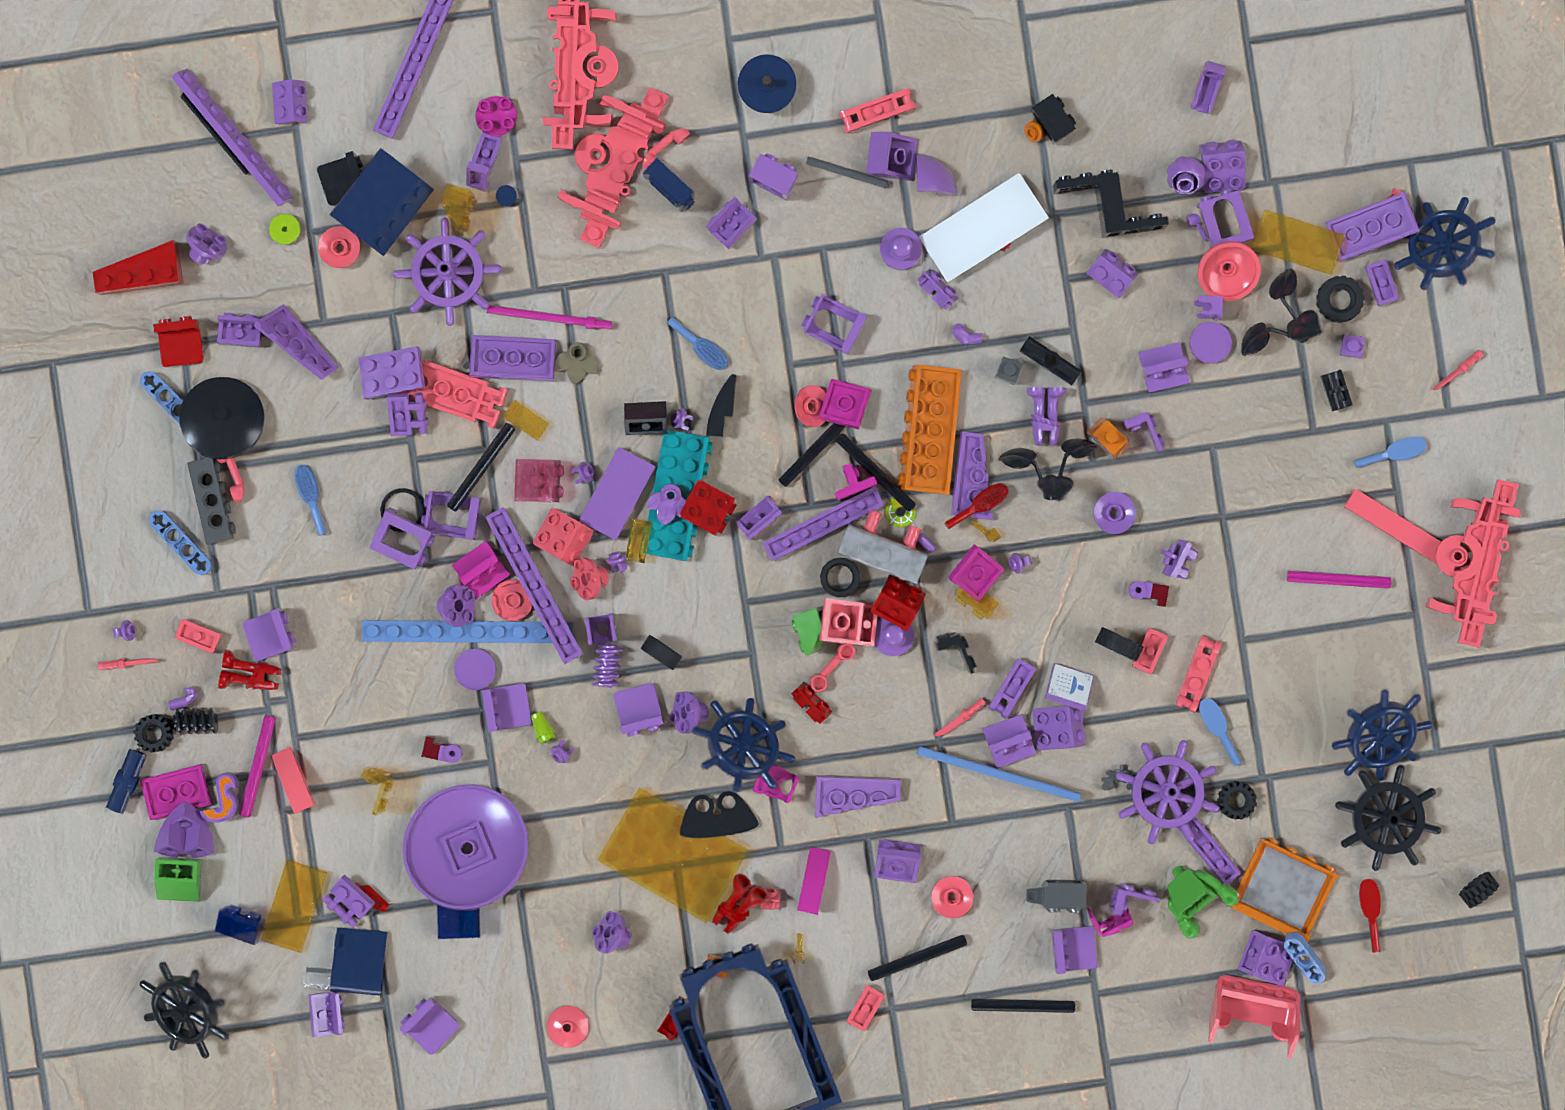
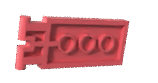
M422 359L425 389L399 393H409V400L415 401V393L421 392L427 406L473 422L477 418L488 422L487 427L495 429L500 411L493 408L494 405L503 406L508 389L500 387L499 390L488 387L489 383Z

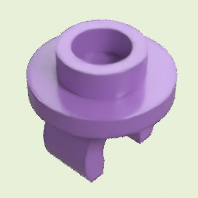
M680 408L673 412L671 425L674 428L688 431L689 428L684 425V421L686 419L693 421L694 418L687 414L685 409Z
M586 462L579 463L577 468L571 470V473L578 472L580 475V479L575 481L576 484L593 480L594 470Z
M620 551L609 554L606 563L610 564V571L612 573L617 572L619 569L620 572L628 569L624 561L627 558L626 554H621Z
M1013 553L1009 559L1010 569L1016 574L1022 573L1023 566L1032 564L1030 556L1021 558L1018 553Z
M129 620L123 621L121 628L112 629L114 638L123 636L126 641H132L136 635V627Z
M562 740L558 746L551 748V756L558 763H567L569 756L574 751L573 747L569 751L563 749L562 746L566 742L565 740Z

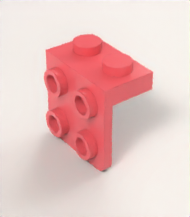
M552 508L535 536L533 544L574 567L575 560L581 558V554L587 543L591 540L595 530Z

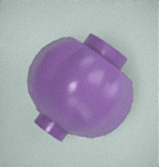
M1181 156L1168 166L1167 183L1179 194H1193L1205 184V167L1195 157Z

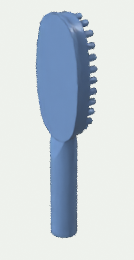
M671 317L667 324L693 344L695 353L703 362L716 370H723L727 367L728 358L717 345L705 338H697L676 319Z
M1422 437L1401 439L1391 444L1386 451L1354 460L1355 467L1359 468L1389 458L1394 461L1410 459L1425 451L1426 441Z
M299 465L294 472L298 492L303 501L309 504L318 535L327 534L316 502L319 498V488L315 475L309 466Z
M1203 699L1199 703V711L1205 725L1212 734L1219 736L1234 766L1239 765L1242 761L1226 733L1227 723L1223 712L1212 699Z

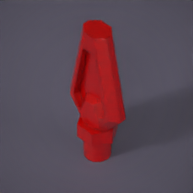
M357 882L355 883L375 902L371 908L383 912L386 911L389 904L371 886H360Z

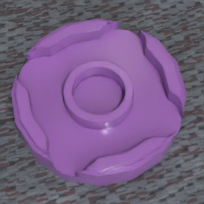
M1206 322L1193 330L1189 346L1197 360L1214 364L1222 361L1229 354L1232 339L1229 331L1223 325L1217 322Z
M469 649L461 653L456 659L454 666L455 677L464 688L481 690L489 686L494 680L496 664L488 652L481 649Z

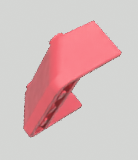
M1229 975L1220 976L1215 987L1209 1017L1208 1042H1213L1217 1028H1227L1230 1025L1231 1019L1270 1026L1274 1038L1279 1041L1288 1042L1287 1058H1292L1300 1037V994L1295 989Z

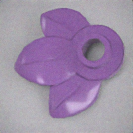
M667 484L663 486L661 492L650 496L647 508L657 510L659 521L665 525L671 522L675 515L681 517L680 512L687 500L681 496V490L677 485ZM673 492L675 496L673 498H669L667 496V493Z

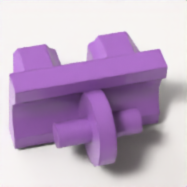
M1178 539L1176 545L1171 544L1168 551L1162 549L1160 553L1165 555L1162 563L1166 565L1162 573L1175 579L1176 577L1186 579L1189 569L1182 565L1185 559L1193 562L1198 554L1191 547L1192 544Z

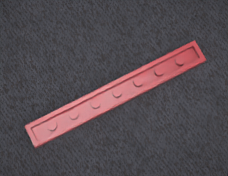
M1354 489L1344 505L1346 509L1437 564L1436 550L1441 541L1357 489ZM1456 552L1454 558L1460 560L1461 554ZM1467 559L1464 565L1455 567L1454 571H1461L1467 568L1471 560ZM1491 582L1489 584L1490 590L1492 589L1495 582Z

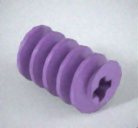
M597 643L602 649L596 650V653L600 654L601 657L594 660L600 663V665L593 668L599 674L593 675V678L597 679L598 682L592 683V686L612 688V686L619 684L613 678L620 676L614 670L621 668L615 661L622 659L616 653L622 652L623 649L616 645Z

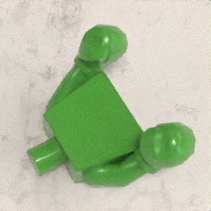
M1177 866L1172 870L1175 879L1167 886L1169 891L1168 909L1177 919L1180 930L1186 938L1193 939L1198 936L1200 926L1198 920L1192 916L1215 897L1221 896L1222 901L1227 906H1235L1239 899L1237 890L1225 883H1221L1213 875L1202 870L1194 871L1190 868L1185 870L1183 866Z

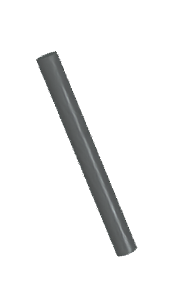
M808 156L806 161L807 165L885 189L888 180Z

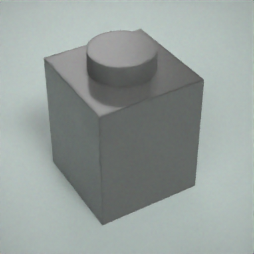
M1003 356L995 378L1015 385L1023 363Z

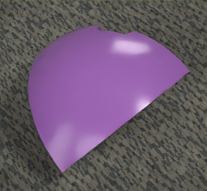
M916 153L917 192H937V196H957L956 183L949 169L932 156Z
M185 801L178 805L164 821L155 842L154 852L176 858L179 854H189L192 858L211 855L214 853L211 830L200 812L193 805Z

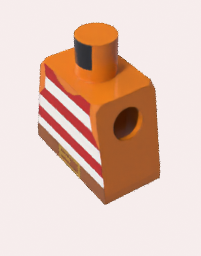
M1100 418L1086 432L1113 460L1129 446V441L1110 421L1104 418Z

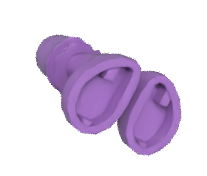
M1027 387V394L1034 400L1035 414H1030L1033 419L1031 423L1034 443L1036 446H1042V431H1049L1050 446H1056L1060 430V422L1057 419L1058 400L1066 394V388H1047L1048 417L1045 418V388Z

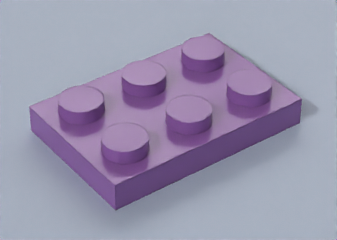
M418 346L359 358L363 398L366 400L384 397L388 394L425 389L421 351Z

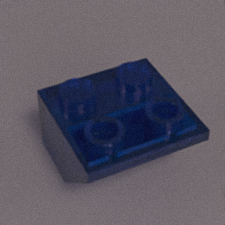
M233 904L219 909L215 932L251 945L258 944L266 921L261 918V914L253 911L249 913L243 912L241 907Z
M437 904L438 939L481 938L480 908L456 910Z

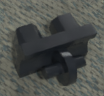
M1342 370L1320 376L1332 412L1353 405Z

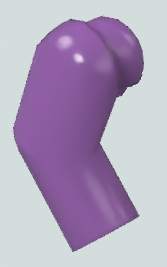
M958 323L954 325L953 335L960 343L964 345L982 343L981 333L970 334L964 329L963 324Z
M919 534L917 543L928 553H932L936 545L926 535Z
M194 686L185 688L186 696L170 700L168 703L169 708L176 710V708L180 709L188 706L198 697L196 688Z

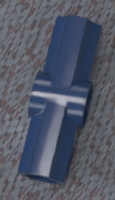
M131 748L128 750L122 768L118 770L114 778V788L106 808L124 814L130 796L135 792L139 783V774L146 760V754Z

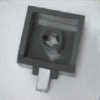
M1047 879L1041 884V887L1027 889L1026 901L1041 904L1043 908H1046L1047 912H1060V909H1067L1070 913H1081V909H1087V883L1083 880Z

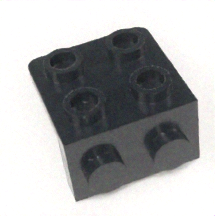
M353 151L345 153L346 157L317 167L323 191L330 206L339 203L362 172L361 168L364 166L360 155L356 156Z
M947 632L936 637L938 640L934 642L936 650L940 651L957 644L968 673H975L973 668L977 666L973 656H968L966 648H969L963 635L960 636L959 633L950 635Z

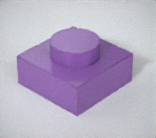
M1343 334L1340 356L1361 359L1365 337Z

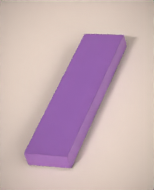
M1196 817L1190 820L1188 825L1194 835V840L1189 843L1222 883L1228 885L1241 872ZM1180 826L1177 827V829H1178V830L1182 833V835L1185 837V835H1184V833H1183L1181 827H1180Z

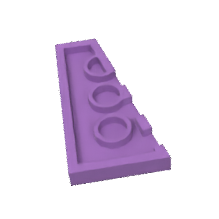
M284 304L256 321L253 325L319 379L323 380L338 369L334 361Z
M963 431L960 434L951 515H957L971 506L973 499L988 487L983 434ZM991 509L982 513L975 512L969 516L971 518L993 520Z
M817 775L815 818L853 809L858 810L872 805L877 806L900 801L901 778Z

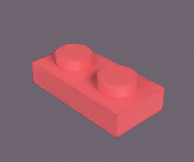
M182 619L174 638L214 654L222 634Z
M1148 628L1141 643V646L1144 648L1137 662L1133 661L1132 666L1152 675L1168 636Z
M866 984L846 1022L865 1032L885 994Z

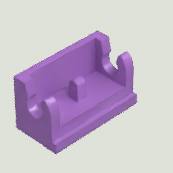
M1198 296L1194 299V306H1204L1201 313L1196 315L1198 318L1217 321L1223 317L1222 296Z
M766 496L735 523L751 540L779 517L782 512Z

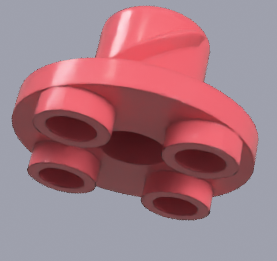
M589 558L575 560L573 577L570 580L571 588L576 590L578 595L584 600L595 599L599 594L600 587L605 588L609 582L608 571L604 567L596 566Z

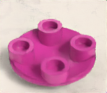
M492 96L479 102L475 119L481 131L491 136H502L510 132L515 126L517 111L509 98Z

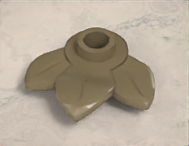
M581 342L571 344L568 351L559 354L555 361V371L567 370V375L573 384L580 382L585 372L595 374L597 368L595 359L589 355L588 348ZM576 349L582 350L581 356L576 357L574 355Z

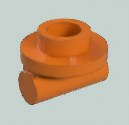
M1036 119L1025 125L1024 132L1028 140L1038 142L1047 136Z

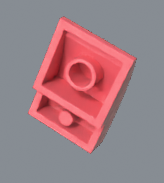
M824 598L820 641L874 646L878 615L870 612L874 604Z

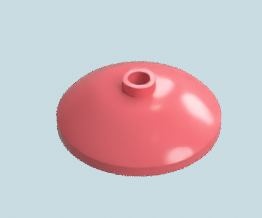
M1226 241L1211 247L1203 255L1198 265L1197 275L1199 283L1206 294L1209 296H1222V301H1233L1246 296L1254 289L1260 277L1261 266L1256 253L1249 246L1241 242ZM1226 263L1230 264L1229 267L1223 268Z

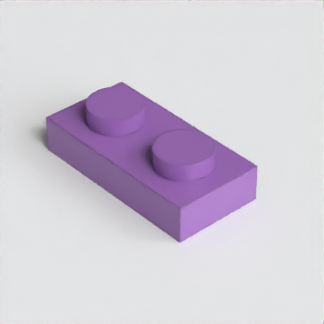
M1382 260L1365 266L1377 305L1381 306L1399 300L1387 261Z

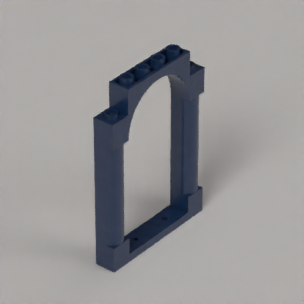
M750 943L743 946L742 950L738 952L729 951L724 953L720 959L715 961L714 959L706 960L702 963V966L697 968L693 966L688 967L682 971V974H679L687 998L680 997L673 1000L672 1004L669 1005V1011L709 1110H732L698 1025L695 1011L696 1002L701 989L712 977L730 969L754 971L765 977L774 987L817 1094L816 1098L785 1110H824L842 1103L787 959L783 961L782 959L774 960L770 963V966H767L759 945Z

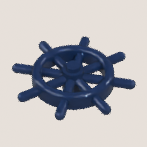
M1467 197L1461 198L1456 210L1434 212L1431 204L1424 202L1423 209L1427 216L1417 224L1420 232L1404 237L1409 239L1408 250L1410 256L1395 262L1394 268L1400 270L1414 263L1417 269L1425 274L1420 284L1422 290L1428 289L1433 277L1444 278L1455 275L1458 283L1464 286L1467 283V279L1463 271L1475 261L1477 256L1493 258L1495 256L1493 250L1481 248L1482 239L1480 231L1495 224L1496 219L1488 217L1475 223L1470 216L1464 213L1469 203ZM1449 223L1446 231H1443L1441 224ZM1458 224L1466 227V229L1454 234ZM1433 229L1436 235L1430 236L1426 234ZM1471 236L1469 245L1458 242ZM1421 242L1431 244L1419 251ZM1456 251H1461L1464 253L1459 257ZM1435 253L1431 263L1423 260V258ZM1442 258H1445L1447 264H1440Z
M1382 689L1380 703L1366 708L1360 714L1354 709L1347 710V715L1354 720L1348 730L1347 739L1332 743L1334 750L1348 747L1350 753L1355 758L1344 769L1346 776H1350L1362 764L1369 768H1376V779L1382 781L1384 779L1385 767L1398 762L1404 756L1411 761L1417 760V754L1411 751L1417 737V732L1433 727L1431 721L1417 723L1410 712L1421 701L1419 694H1415L1405 705H1402L1398 702L1389 701V691ZM1388 715H1395V716L1388 722ZM1404 719L1405 726L1395 728ZM1365 729H1367L1369 734L1362 735ZM1402 735L1399 741L1395 739L1396 736ZM1369 743L1360 751V744ZM1389 746L1392 747L1391 749H1389L1388 751H1386V747H1389ZM1377 748V755H1370Z
M753 698L746 700L745 711L737 710L728 713L724 711L718 701L713 700L711 707L719 719L711 730L700 727H693L692 729L694 735L708 739V749L711 758L702 762L701 768L707 770L717 765L723 772L734 777L733 791L736 793L741 791L743 780H752L760 777L763 778L771 790L776 789L777 784L768 771L777 759L789 763L795 761L794 755L779 751V742L775 732L786 726L785 721L780 720L770 725L765 719L753 713L755 702ZM734 723L743 724L741 733L734 725ZM726 726L733 737L720 734L721 729ZM750 728H754L758 733L751 735ZM764 739L767 747L755 743ZM720 742L731 745V747L723 751ZM755 753L767 756L766 761L762 764ZM746 757H748L754 767H745Z

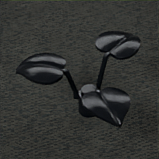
M1292 268L1278 275L1269 288L1270 297L1274 300L1281 298L1282 303L1294 318L1287 325L1288 331L1285 332L1272 327L1266 328V324L1263 322L1253 325L1248 329L1242 340L1241 353L1243 356L1255 354L1265 348L1270 339L1269 332L1285 335L1300 343H1304L1309 338L1323 333L1318 314L1314 310L1304 311L1297 317L1285 300V296L1291 295L1297 286V275Z
M1079 438L1065 441L1061 445V449L1066 453L1064 454L1058 476L1047 475L1042 477L1038 464L1034 460L1037 454L1027 448L1008 450L998 458V461H1002L1006 466L1015 469L1026 468L1032 464L1039 478L1037 485L1043 491V498L1060 502L1073 488V480L1062 476L1067 458L1070 455L1077 459L1089 456L1097 449V444Z

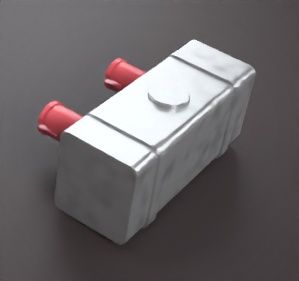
M870 510L864 527L859 528L852 524L848 525L838 551L839 555L899 577L901 580L917 584L928 556L927 553L916 550L915 547L922 529L909 525L903 542L898 543L875 532L882 514Z

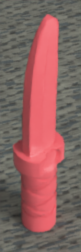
M1477 350L1465 361L1460 362L1457 365L1458 368L1440 381L1433 390L1444 386L1461 372L1465 373L1468 371L1470 366L1484 356L1483 353Z
M120 658L116 661L98 662L99 670L123 669L129 665L157 662L158 659L143 658L125 661V658Z
M982 698L978 699L966 710L963 709L960 712V716L934 735H944L955 729L965 720L968 721L971 718L970 716L986 705L985 701Z

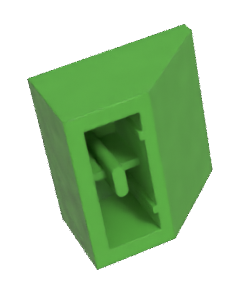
M823 606L792 616L793 629L795 632H798L800 638L798 641L802 653L805 652L806 656L818 652L824 642L820 641Z
M165 857L155 859L154 883L157 900L200 902L202 859Z

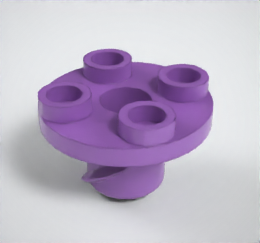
M199 223L196 227L190 228L186 235L187 242L191 247L189 256L198 264H207L211 259L222 258L227 251V239L225 236L215 233L204 224Z
M895 228L889 231L883 237L880 245V254L883 261L889 267L896 270L911 268L918 262L922 253V244L919 237L907 228Z
M452 585L439 598L437 610L447 624L453 627H462L474 620L475 594L472 589H468L466 586Z
M883 618L877 621L874 645L881 653L888 656H899L910 649L914 641L912 625H910L908 631H905Z
M677 692L673 711H671L669 718L670 722L675 725L680 733L689 734L698 723H704L707 720L709 711L706 704L698 701L692 692Z
M608 911L599 925H596L592 930L595 947L604 954L613 952L617 947L624 949L631 942L632 935L625 927V919L616 912Z

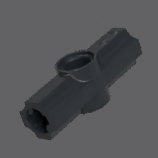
M1030 336L1019 350V352L1042 366L1044 370L1050 371L1071 386L1082 371L1059 356L1057 352L1051 351ZM1046 356H1053L1056 359V364L1048 366L1045 363Z

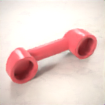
M685 128L670 132L647 152L642 168L646 170L656 159L655 156L673 140L679 145L691 133Z
M234 458L217 459L220 464L227 463L235 485L229 488L235 503L242 501L245 487Z
M841 643L836 649L837 654L820 673L811 676L810 686L814 691H824L827 687L826 678L842 659L850 660L854 657L855 649L851 644Z

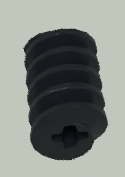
M210 707L207 714L204 708H201L200 714H197L196 708L192 709L191 714H189L187 708H184L183 714H180L179 708H176L173 715L174 735L177 733V730L181 735H184L186 730L188 734H193L194 729L197 734H201L202 730H204L205 734H209L211 729L214 734H217L218 715L214 713L212 707Z

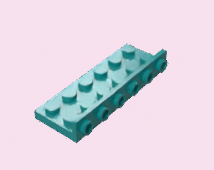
M668 430V434H663L653 494L661 492L663 486L667 484H675L680 488L681 496L687 500L696 482L702 480L703 475L708 473L709 463H706L707 454L711 455L713 442H709L710 437ZM668 492L667 496L669 498H673L675 494L673 492ZM650 509L642 553L687 561L688 557L692 558L694 545H690L691 538L696 537L698 526L675 515L671 522L663 525L658 519L657 510Z

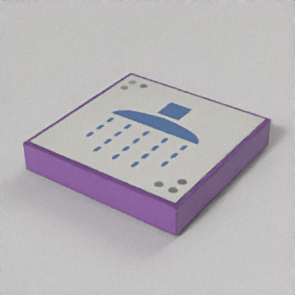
M1054 663L1045 698L1085 711L1094 676Z

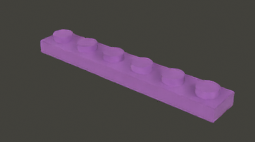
M873 487L763 542V545L771 561H774L870 513V510L874 511L884 506V503L876 487Z

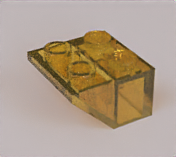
M447 183L441 204L454 230L463 236L464 231L467 232L471 223L469 214L470 211L474 212L477 200L471 190Z

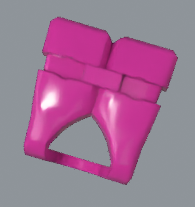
M773 765L768 772L777 784L776 789L771 790L763 778L760 777L755 781L753 792L763 793L766 796L789 803L799 777L779 766ZM791 779L793 783L789 794L784 795L778 783Z
M1128 907L1126 911H1122V915L1114 914L1101 923H1098L1091 909H1087L1089 918L1102 937L1121 932V929H1127L1134 923Z

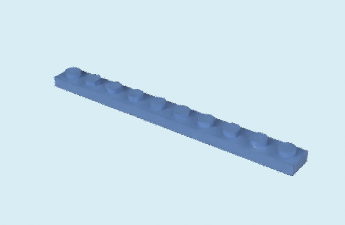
M362 620L363 642L552 643L542 622L472 621L462 627H453L445 621ZM566 622L572 633L573 622Z

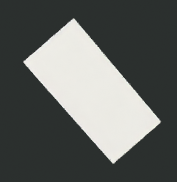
M1018 173L919 236V239L946 281L949 282L1049 217L1021 174Z

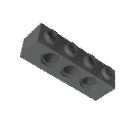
M212 458L187 462L206 544L211 545L234 539L233 534H236L234 522H230L229 519L231 507L228 501L225 502L224 493H226V486L224 481H220L219 473L222 472L220 463ZM207 474H210L213 478V482L209 486L203 483V478ZM214 494L218 501L215 506H210L208 498ZM216 515L222 517V524L218 527L213 524V518Z

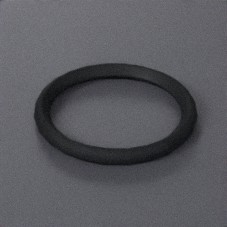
M398 488L389 492L384 497L380 507L381 517L385 513V505L391 496L403 492L413 495L420 505V515L415 523H421L425 510L423 501L416 492L406 488ZM393 525L390 526V529L393 531L405 532Z

